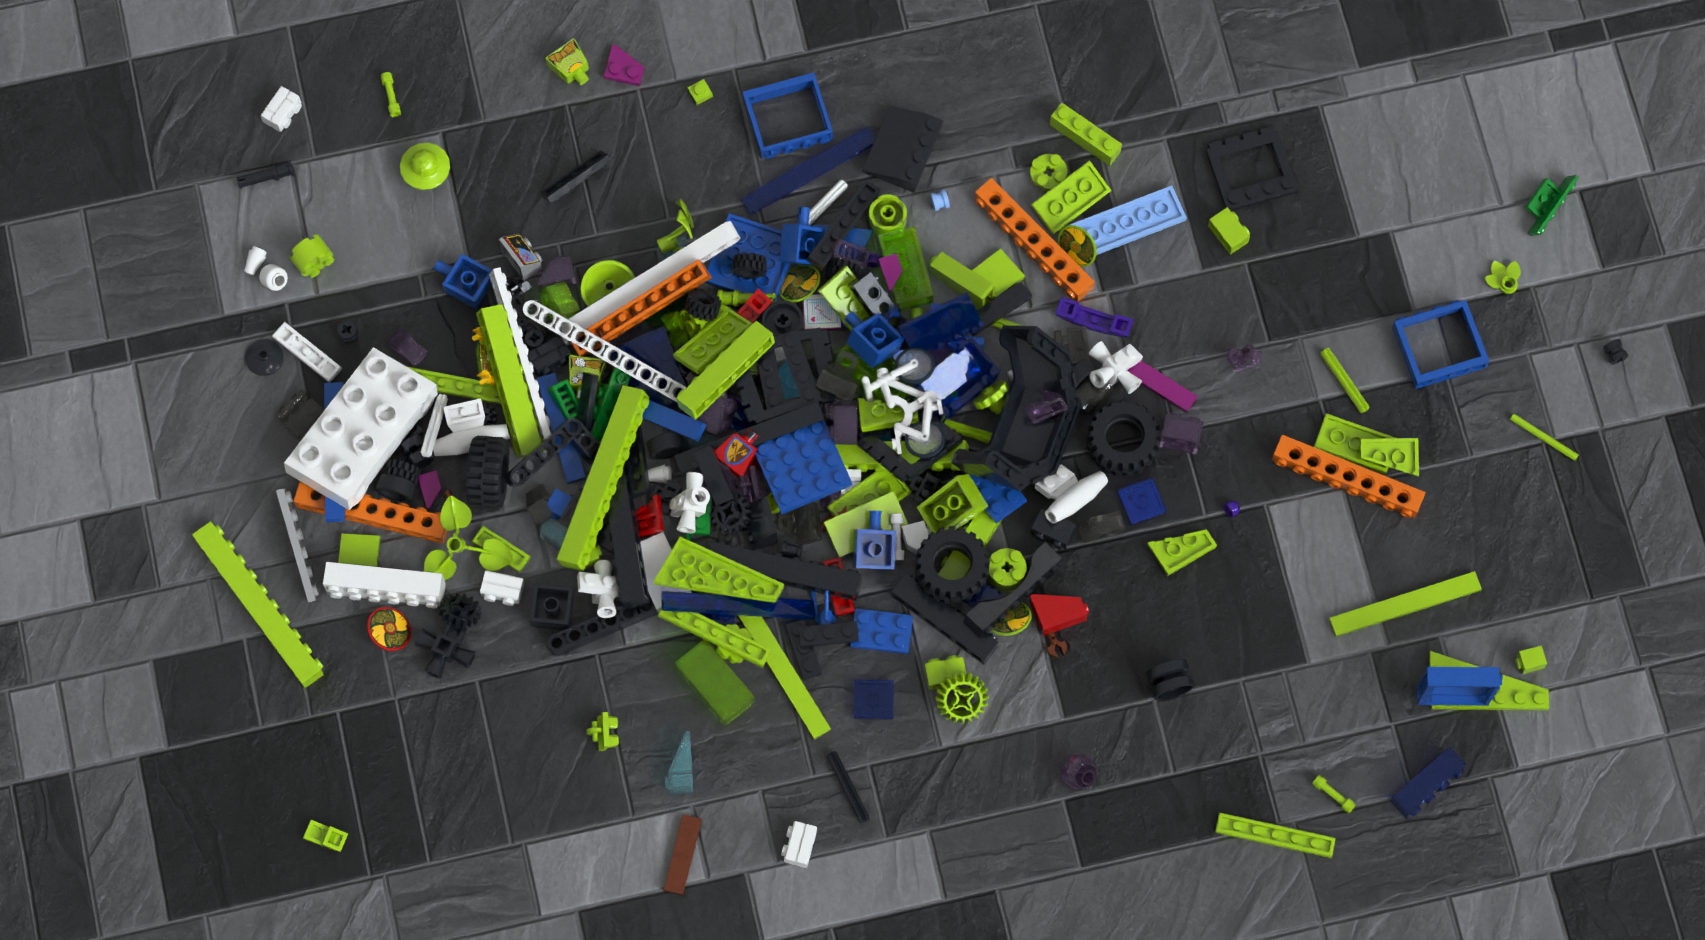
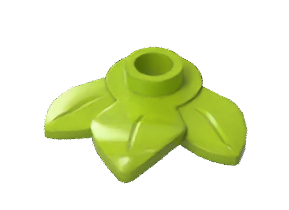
M1493 261L1491 266L1492 275L1485 277L1486 283L1494 289H1500L1503 293H1514L1518 287L1517 280L1521 275L1518 263L1513 261L1506 267L1497 261ZM1505 283L1511 284V287H1506Z

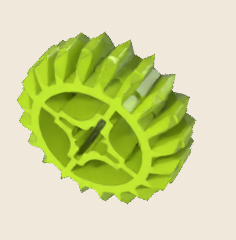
M961 671L960 676L957 677L956 673H952L953 678L950 679L946 676L947 683L941 682L942 688L937 689L939 694L935 697L936 701H938L937 707L941 709V715L946 714V719L950 720L952 718L953 723H956L958 719H960L961 724H964L965 719H968V722L971 723V717L974 716L978 719L977 713H984L982 707H987L988 705L984 701L989 699L988 694H985L988 690L986 687H983L984 682L982 680L978 681L977 675L972 677V674L968 672L965 677L964 672ZM966 684L971 687L959 688L958 685ZM953 690L954 696L950 699L951 701L947 704V696L949 692ZM977 692L976 702L972 706L970 700L974 693ZM958 693L965 696L966 702L961 700V698L959 699ZM964 707L967 710L957 711L954 708Z

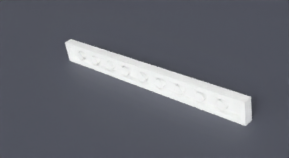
M495 268L489 276L498 305L503 304L504 309L507 310V322L513 331L512 340L518 349L517 358L519 364L523 367L522 376L524 382L528 385L527 394L529 400L533 403L534 409L532 412L534 419L536 418L538 421L539 437L544 440L551 434L549 430L550 421L548 416H545L543 410L544 401L539 397V385L537 380H534L532 374L534 369L527 357L528 348L522 341L523 332L516 321L517 312L511 305L512 296L510 291H507L505 285L507 282L506 276L501 272V268Z

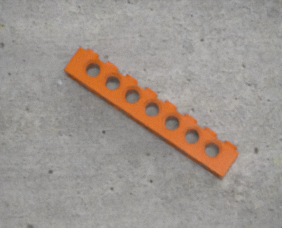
M992 178L975 191V203L981 209L984 208L988 212L987 214L991 220L997 221L1001 225L1000 227L1004 233L1010 234L1013 237V241L1018 247L1022 246L1026 250V254L1031 260L1035 259L1039 263V267L1044 273L1048 272L1052 276V280L1057 286L1061 285L1065 289V293L1070 299L1079 302L1094 289L1095 281ZM997 200L999 203L997 205H993L990 203V201ZM1010 213L1012 216L1006 218L1003 216V214ZM1023 226L1025 229L1019 231L1015 227ZM1036 239L1038 242L1032 244L1028 240ZM1049 252L1051 255L1045 257L1041 253ZM1062 265L1064 268L1057 270L1054 266ZM1075 278L1077 281L1070 283L1067 279Z
M698 259L586 330L610 342L712 277L704 263ZM584 332L578 336L579 342H583L586 338ZM571 342L579 356L586 357L590 354L587 350ZM601 342L595 344V350L602 347Z
M1285 435L1281 436L1272 461L1280 467L1287 466L1292 468L1295 473L1309 475L1313 480L1329 483V486L1335 489H1344L1352 496L1359 495L1369 503L1376 502L1383 505V508L1387 510L1401 512L1400 514L1407 518L1416 517L1426 493ZM1295 453L1299 458L1292 459L1289 454ZM1312 460L1317 466L1311 467L1307 462ZM1332 468L1335 473L1329 474L1325 469ZM1349 475L1353 480L1346 481L1343 476ZM1367 482L1370 488L1362 487L1361 483ZM1379 490H1386L1388 492V495H1381ZM1397 497H1404L1406 502H1399Z
M300 481L293 502L296 508L325 515V496L321 494L320 499L313 500L312 498L315 494L321 493ZM364 494L358 502L357 508L350 509V511L345 508V520L444 544L447 530L441 524V512H435L434 514L421 507L414 509L405 503L394 504L385 498L377 500L368 494ZM371 507L377 508L373 514L368 513ZM389 512L396 513L393 518L386 517ZM408 516L414 517V520L410 523L404 522ZM426 521L433 522L430 527L423 526Z

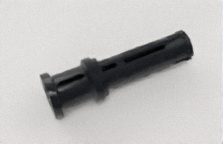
M288 160L287 163L277 166L273 164L269 169L236 178L241 189L272 179L279 181L280 178L291 175L293 177L295 173L291 160Z

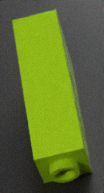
M941 252L930 260L929 272L976 309H980L994 299L995 286L947 254Z

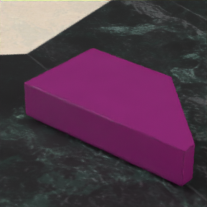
M897 253L878 259L889 292H892L902 274Z
M436 471L419 475L418 478L427 510L432 508L434 501L442 491Z

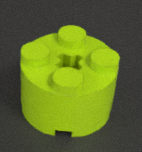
M881 195L872 202L869 208V224L873 233L885 238L899 236L902 233L907 222L905 204L894 195Z
M317 234L313 235L314 238L311 240L307 237L299 242L292 249L293 255H289V259L302 276L314 278L319 275L322 268L331 265L335 260L333 252L320 235Z
M1009 548L994 552L990 557L988 580L991 585L1002 592L1016 590L1023 583L1026 576V561L1018 550Z

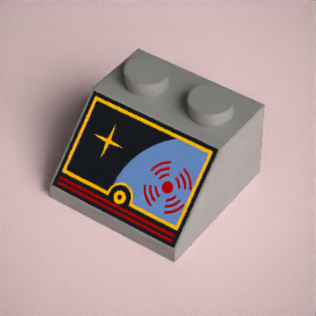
M515 234L499 239L502 253L521 278L526 280L542 269L541 262L543 260L537 251L534 253L530 247L532 245L526 237L523 239L520 234Z

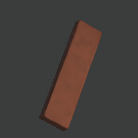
M682 815L664 892L684 895L702 822L701 818Z

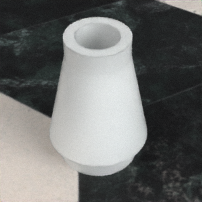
M253 246L249 250L244 272L254 276L257 269L266 259L265 255L267 252Z
M664 464L648 469L649 481L659 483L671 481V467Z

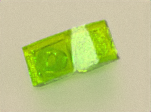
M678 311L663 315L661 320L671 333L668 340L675 349L680 344L691 340L688 329Z

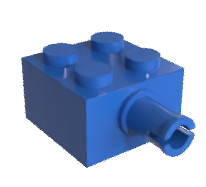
M798 207L797 224H783L779 262L815 266L807 258L825 235V229L808 225L810 208Z
M463 254L460 255L453 267L441 260H438L435 264L434 271L447 277L442 284L444 293L477 310L492 286L489 276L492 270Z
M850 312L845 317V321L853 328L846 343L872 369L899 352L905 338L879 313L865 322H862L854 312Z
M869 511V528L854 529L853 568L895 570L896 531L882 530V511Z

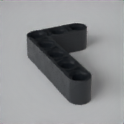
M568 419L506 474V483L510 487L524 484L569 442L584 460L592 466L594 462L593 453L598 452L600 444L578 419ZM569 423L574 425V432L568 430ZM555 435L560 437V445L554 442ZM582 437L587 440L586 447L580 443ZM541 448L546 449V451H547V456H546V458L543 457V456H541V454H540ZM528 460L533 463L534 467L532 470H529L526 466ZM514 473H517L520 477L518 483L512 478Z

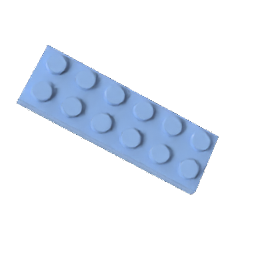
M1169 186L1070 225L1079 226L1091 235L1096 245V255L1184 222L1187 220V217L1173 187Z

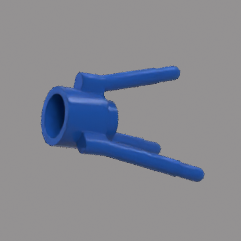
M825 590L824 610L820 611V614L815 592L810 591L815 613V623H818V625L837 623L835 611L832 614V611L829 610V591Z

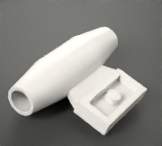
M481 398L443 407L447 425L453 433L436 439L433 451L435 456L469 453L470 443L477 435L503 437L509 440L507 424L483 426L485 414Z
M1061 464L1056 474L1047 476L1035 483V489L1048 499H1056L1045 511L1048 521L1056 523L1073 515L1094 499L1108 483V479L1103 472L1097 471L1078 481L1075 474Z

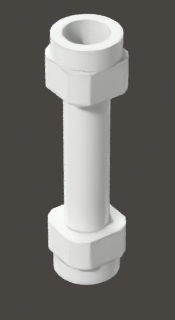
M890 514V524H893V531H896L895 561L904 560L900 524L903 523L902 514Z

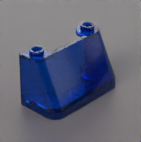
M972 336L967 340L966 338L961 339L956 344L958 347L956 351L935 367L932 376L927 381L920 384H912L917 390L922 392L933 391L937 398H941L943 414L939 415V410L932 411V414L943 423L976 398L986 387L992 385L999 377L1001 370ZM919 373L913 378V380L921 379L925 377L927 373Z

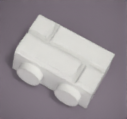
M281 86L260 115L262 122L282 132L284 128L289 127L293 114H297L302 106L300 97Z
M485 571L480 594L486 601L495 602L496 599L503 601L502 603L505 605L514 606V603L520 604L525 582L523 578Z
M794 821L793 826L788 827L786 837L789 838L788 845L784 844L781 856H784L785 863L807 868L817 833L816 826Z

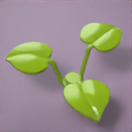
M681 198L676 204L683 209V211L679 209L677 221L682 225L671 234L657 240L663 254L670 250H673L675 253L684 248L676 247L679 245L676 237L687 231L690 238H693L689 226L690 224L694 228L693 220L686 204Z
M449 496L442 507L440 521L445 530L453 531L456 529L453 537L447 541L449 556L443 550L431 551L425 559L424 572L440 573L443 575L444 580L451 578L457 568L456 563L451 560L453 552H462L464 549L482 552L479 556L480 564L489 571H497L512 562V555L507 545L498 539L491 538L485 540L483 549L467 546L464 539L458 537V534L460 532L459 528H466L470 524L472 512L464 502L454 496Z

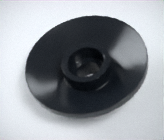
M263 339L254 342L248 348L245 361L250 371L254 374L268 376L279 370L284 356L281 347L276 342ZM262 353L267 354L264 358H261L260 355Z

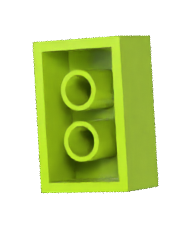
M965 474L957 475L917 506V509L931 532L937 533L938 529L942 527L944 530H949V526H955V530L960 529V527L986 509L988 505L971 476Z

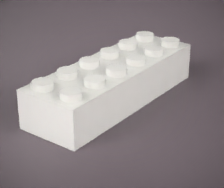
M326 562L323 586L327 594L332 598L340 599L344 596L357 601L364 598L370 602H380V600L388 601L390 604L403 602L409 606L422 604L428 608L440 606L446 588L445 580L440 573Z

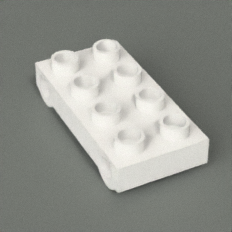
M373 347L284 462L286 473L350 511L362 499L369 484L416 422L429 411L435 397L438 395L436 384Z

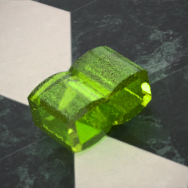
M564 281L544 287L541 293V301L547 308L567 319L580 312L577 302L572 297L570 289ZM549 314L551 320L553 321V315Z

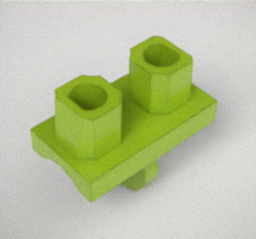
M602 712V715L597 717V721L592 722V728L586 730L587 735H592L593 742L598 741L599 751H605L607 748L619 745L618 735H609V729L617 728L618 718L608 716V712Z

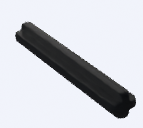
M836 751L829 753L827 758L859 822L864 823L868 821L869 815Z

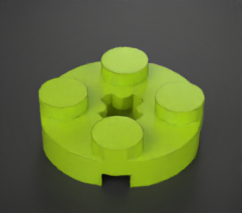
M1044 154L1033 160L1030 168L1032 183L1044 191L1052 189L1064 180L1068 173L1065 162L1057 154ZM1046 169L1053 170L1051 176H1048V174H1044L1043 172H1045Z

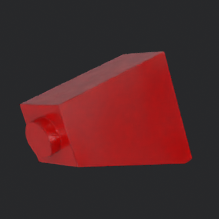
M1032 594L1029 598V603L1043 636L1050 632H1056L1087 621L1089 609L1086 602H1082L1081 597Z

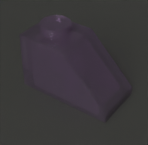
M559 256L555 260H551L537 282L540 292L576 283L570 256Z

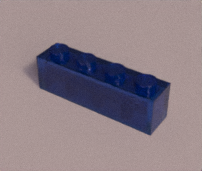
M1449 747L1397 792L1390 802L1405 818H1408L1410 815L1414 817L1422 810L1420 806L1423 803L1429 804L1436 797L1434 794L1439 789L1441 792L1450 785L1448 781L1453 777L1455 779L1459 778L1465 772L1463 768L1466 763Z

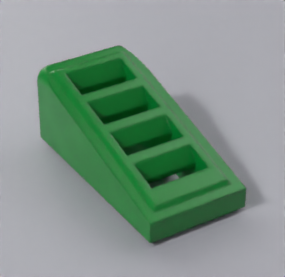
M568 379L548 387L547 389L564 418L568 420L577 417L579 402ZM563 388L564 391L559 393L558 389ZM566 394L568 397L562 400L561 396ZM571 401L572 404L565 406L564 403ZM575 407L576 411L569 414L568 410Z

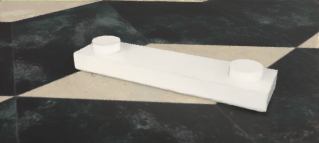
M284 322L272 335L277 342L330 383L342 370L341 366Z

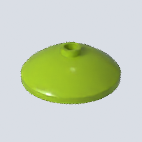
M615 260L597 262L583 276L581 282L582 298L589 307L636 277L631 269L621 262ZM606 284H613V288L608 289L606 287Z

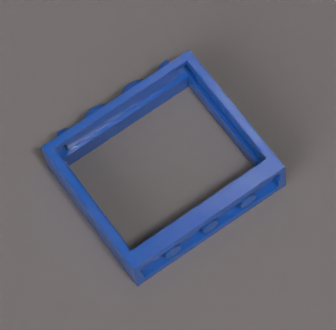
M814 72L743 92V101L761 159H770L780 153L788 154L795 149H806L813 144H824L833 139V130ZM811 88L825 131L764 147L751 104Z
M1455 300L1444 307L1442 305L1435 306L1431 311H1419L1411 317H1399L1392 326L1415 389L1487 368L1490 362L1466 300L1461 302L1460 300ZM1461 311L1478 357L1420 374L1403 328Z
M1427 667L1417 685V705L1488 706L1491 700H1493L1494 695H1496L1497 690L1500 689V685H1502L1503 674L1499 673V667Z

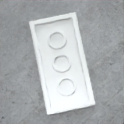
M662 532L641 541L648 592L657 612H660L667 598L676 603L692 598L691 590L653 585L654 579L672 551L664 533Z

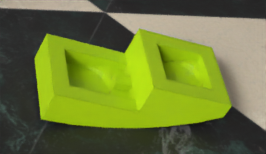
M310 820L303 839L341 852L348 833Z

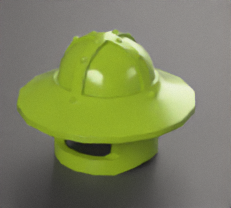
M419 143L410 147L404 153L400 162V172L405 182L411 187L420 190L433 189L441 185L448 177L450 171V160L445 150L431 143Z

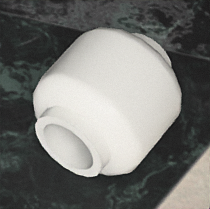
M269 264L262 268L259 279L263 286L272 291H278L286 285L288 277L284 269L275 264Z

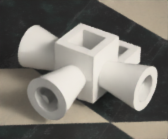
M1102 341L1090 350L1089 355L1103 364L1100 369L1090 373V380L1095 387L1102 388L1106 383L1112 386L1120 381L1127 393L1131 394L1140 386L1142 380L1128 372V369L1139 363L1143 356L1131 344L1113 355L1110 354Z
M696 472L686 473L687 489L672 498L670 502L671 516L677 518L681 516L676 528L680 532L695 533V517L705 514L710 494L705 488L701 487L704 481L703 474Z
M599 560L594 564L596 574L579 572L577 575L578 592L592 594V603L598 604L597 614L602 618H610L616 614L613 601L615 597H618V592H620L615 576H611L613 564L608 560Z

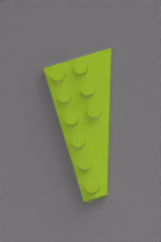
M679 537L653 585L773 603H776L784 589L783 583L683 537Z
M1429 652V667H1478L1439 653ZM1503 675L1502 685H1500V689L1497 690L1496 695H1494L1493 700H1491L1488 706L1431 705V709L1549 710V690Z

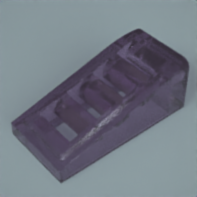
M836 239L832 257L842 259L843 261L844 259L848 260V262L852 261L854 262L853 264H858L861 269H864L867 266L870 250L841 239ZM840 245L843 246V247H842V251H841V255L838 254V253H839V249H840ZM846 248H848L847 256H844Z

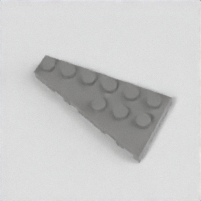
M287 488L276 490L308 602L315 601L319 593L316 584H312L311 577L314 576L311 566H308L306 562L308 555L306 548L302 547L301 540L304 537L301 528H297L296 521H298L296 510H293L291 502H293L291 492L287 491Z

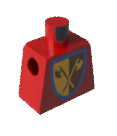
M750 428L743 437L735 432L715 450L718 459L740 476H744L758 450L752 445L758 434Z

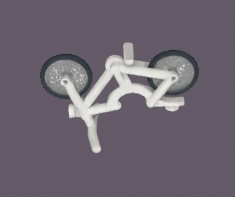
M909 348L901 352L896 358L895 370L888 373L887 368H880L877 370L878 379L870 383L867 376H863L861 381L866 401L874 402L872 391L881 388L889 408L898 405L904 410L905 416L903 421L894 424L895 438L892 439L893 450H897L898 454H902L900 440L903 435L905 436L906 448L912 455L919 458H930L937 455L943 449L946 441L943 429L937 423L931 421L932 411L939 410V415L943 414L941 398H937L933 391L922 392L898 382V380L907 384L923 383L932 376L935 362L928 351L922 348ZM889 386L918 399L908 404L906 400L899 396L891 395ZM924 407L923 421L909 427L913 419V413Z

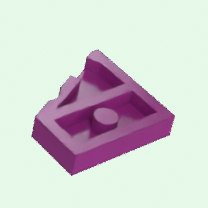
M612 44L604 79L641 86L645 71L644 66L617 45Z

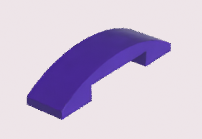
M1061 297L1055 314L1080 327L1107 335L1127 338L1134 319L1118 314L1113 316L1080 306L1079 302Z

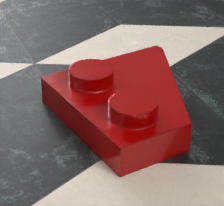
M657 494L652 497L653 500L646 506L642 505L636 512L640 538L664 531L661 496Z

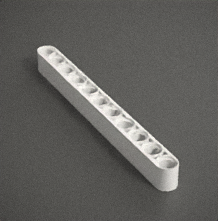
M731 221L725 222L568 320L587 329L699 259L704 263L738 242L740 236ZM568 323L562 326L563 333L569 331ZM560 335L566 346L572 344L571 341Z
M533 300L527 301L524 304L523 312L527 317L677 402L675 395L677 389L687 388L546 306ZM536 305L537 312L531 315L530 308ZM552 314L553 321L547 324L546 317ZM568 323L569 331L563 333L562 326ZM584 332L586 338L583 342H579L578 336ZM597 342H601L602 348L596 352L594 346ZM617 351L618 358L612 361L610 355L612 352ZM630 360L634 361V368L632 370L627 369V363ZM645 370H650L651 376L649 379L645 380L643 378V372ZM662 379L667 381V386L664 389L659 387V382Z

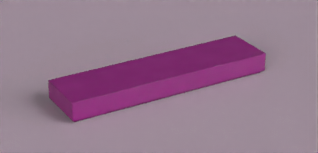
M1143 361L1128 369V372L1142 380L1141 385L1186 413L1197 399L1195 394Z

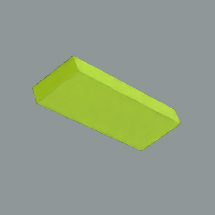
M482 526L473 538L472 543L483 549V543L487 539L493 538L502 541L507 545L512 555V562L508 566L520 573L530 560V555L485 526Z

